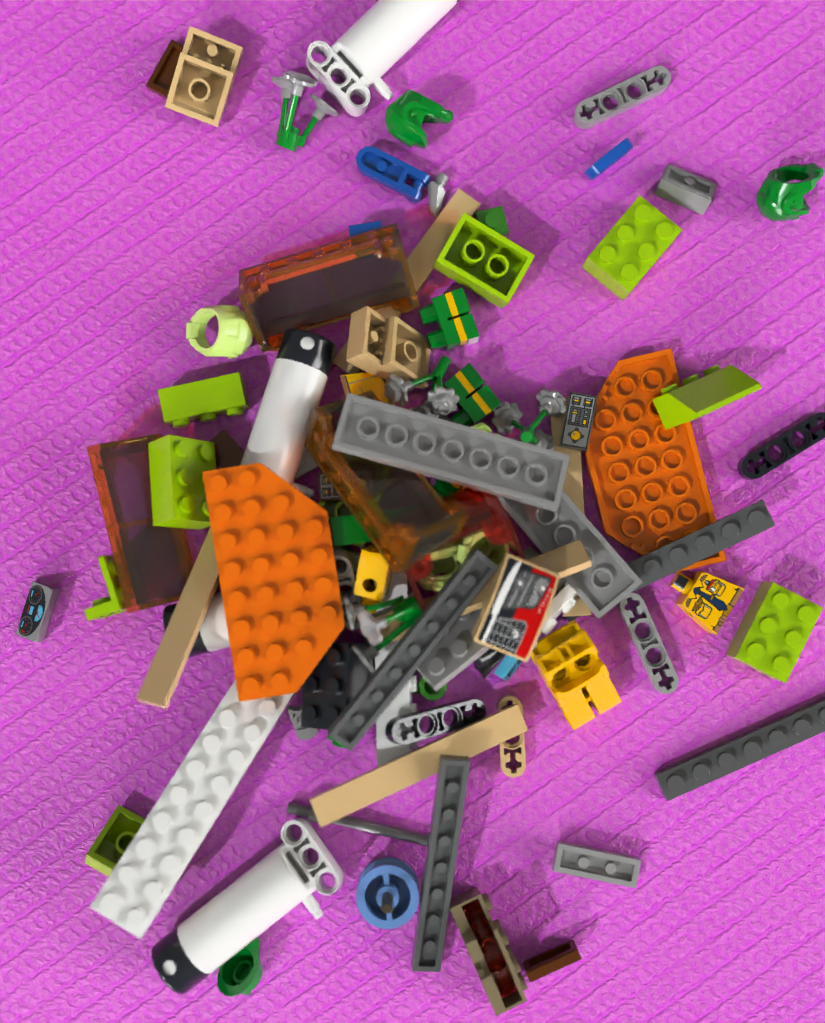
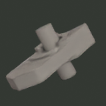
M302 704L298 707L287 706L298 739L310 740L318 733V730L315 728L301 727Z

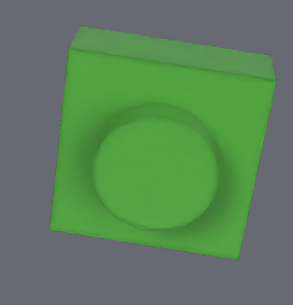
M503 206L476 212V219L502 236L508 235L509 229Z

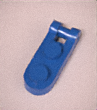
M364 147L360 149L356 156L357 168L360 173L400 193L414 203L419 202L423 187H427L431 179L423 171L376 147ZM408 177L414 180L412 187L405 184Z

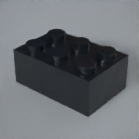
M332 643L303 683L301 727L325 730L330 728L368 680L369 669L351 647L355 645L360 650L366 651L369 648V643Z

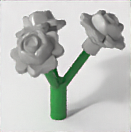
M442 356L432 374L414 381H403L401 377H397L394 373L390 374V377L387 378V384L384 385V396L390 402L398 403L400 407H403L408 402L407 395L409 391H412L417 385L432 380L433 383L428 392V398L425 397L424 404L418 407H411L410 410L436 418L440 415H448L449 412L457 409L456 403L459 401V396L455 394V390L453 388L445 389L442 378L451 360L446 356Z
M542 389L536 395L538 400L537 407L540 413L531 425L523 426L520 424L519 419L523 413L514 402L511 404L504 402L500 408L494 410L495 417L492 418L491 422L496 426L499 433L504 431L507 434L511 433L516 427L522 432L520 438L524 443L553 450L552 436L543 433L540 429L534 433V429L544 417L550 415L560 417L567 409L564 405L565 398L560 392Z

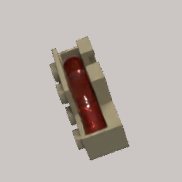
M475 887L450 900V911L496 1016L526 1002L527 999L523 990L527 989V985L521 974V968L509 947L510 943L498 919L492 921L488 911L492 910L493 907L487 894L481 895L478 888Z

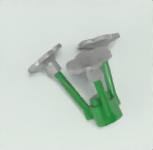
M291 70L283 71V75L280 77H272L274 85L282 88L281 98L283 99L275 144L296 152L298 146L304 147L306 138L325 114H331L336 118L339 114L325 101L311 93L310 97L314 101L316 109L312 113L313 118L300 136V129L292 126L298 98L302 96L306 86H317L318 82L305 74ZM289 100H291V104H290V108H289V112H288V116H287L288 104H289Z
M347 595L343 596L350 629H354L355 620L358 617L361 623V631L372 645L366 651L360 650L355 645L351 648L372 674L375 672L372 660L379 655L378 652L403 631L411 627L415 619L422 613L414 596L411 595L404 598L401 595L392 600L366 606L364 604L354 606L349 601ZM395 606L392 608L393 613L386 617L380 616L375 619L369 612ZM395 619L399 624L404 622L382 640L380 629L385 628L387 623Z

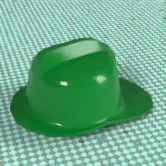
M259 937L255 938L219 967L217 985L223 995L229 997L239 994L250 995L251 991L259 984L263 975V966L259 959Z

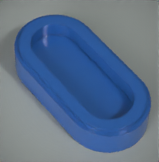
M628 138L624 139L584 173L590 180H594L633 148V144Z

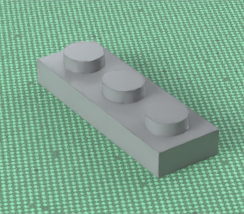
M557 840L552 869L555 872L636 888L641 859L635 856Z

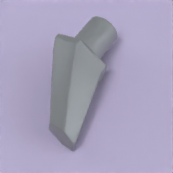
M441 172L434 182L428 183L429 213L434 218L439 216L446 193L443 187L449 179L446 174Z

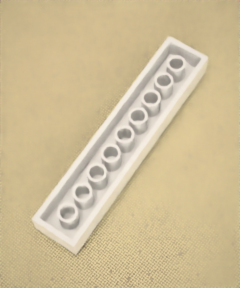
M236 680L233 682L92 902L90 908L139 939L143 937L295 693L239 702Z

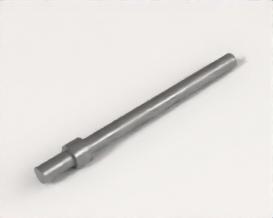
M289 802L286 813L308 818L307 821L318 823L312 806ZM344 816L331 823L423 846L428 844L429 835L356 817Z

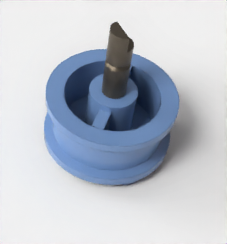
M384 857L366 866L360 875L356 893L357 906L363 918L377 928L394 929L404 925L413 917L419 903V885L416 874L407 863L397 858Z

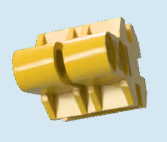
M575 620L537 641L538 644L533 649L530 658L538 668L540 676L573 730L595 718L588 704L589 701H591L599 715L622 702L609 678V672L605 664L597 655L596 647L582 628L580 629Z

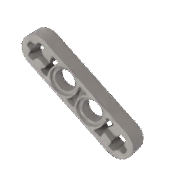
M655 66L581 101L573 114L574 123L581 129H589L661 95L666 91L671 82L670 72L663 66ZM654 76L656 77V79L662 78L663 81L661 85L658 82H655L651 84L647 90L646 85L652 82ZM631 86L637 87L641 92V96L637 98L630 97L627 94V88ZM608 97L613 98L617 103V107L607 109L603 105V100ZM583 110L585 111V113H590L594 111L591 114L589 120L586 116L581 117V113Z
M630 593L617 604L619 613L652 686L660 693L670 694L678 687V676L644 600L640 595ZM628 598L637 601L634 610L637 615L643 613L644 617L635 618L630 622L629 618L634 617L633 612L624 608L628 604ZM641 622L649 626V633L644 638H639L635 634V627ZM651 648H657L660 651L661 656L656 663H650L646 658V653ZM666 664V668H661L665 676L671 677L667 688L659 685L658 682L662 680V677L658 671L652 672V669L660 668Z

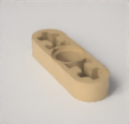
M504 695L498 700L497 711L501 710L502 706H507V701H511L512 704H518L523 716V707L517 697ZM524 733L519 734V738L515 743L504 741L499 744L500 767L508 777H519L526 769ZM520 747V751L514 750V757L516 761L520 762V765H516L515 770L511 771L509 766H505V763L510 762V752H504V748L513 750Z

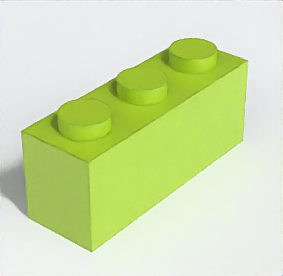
M239 372L158 389L164 422L170 426L173 425L174 428L187 427L190 425V421L199 419L202 423L217 420L216 416L227 414L228 417L244 414L243 410L250 409L244 378Z

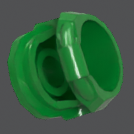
M409 89L387 107L384 122L388 132L408 148L415 146L425 149L428 142L426 140L427 135L421 128L422 122L448 124L453 119V113L450 110H445L443 106L420 93Z
M815 163L802 165L789 164L769 171L756 195L757 207L761 215L771 221L798 219L800 216L808 214L810 206L803 197L816 187V183L823 176L824 170ZM789 180H801L794 183L787 182Z

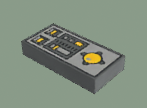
M570 392L560 447L587 452L598 396Z

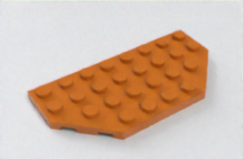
M671 348L619 360L615 364L597 394L587 452L583 451L604 534L641 556L716 521L691 422L689 421L665 430L652 400L662 395L661 389L675 383H677L678 388L681 387ZM722 550L677 572L726 561L725 552Z
M262 463L203 471L239 702L297 693L346 625L328 511Z

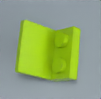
M102 555L98 557L110 598L108 596L92 601L93 607L84 610L87 621L104 619L136 608L134 601H136L135 591L131 585H128L125 576L128 575L127 566L123 559L120 560L119 556Z

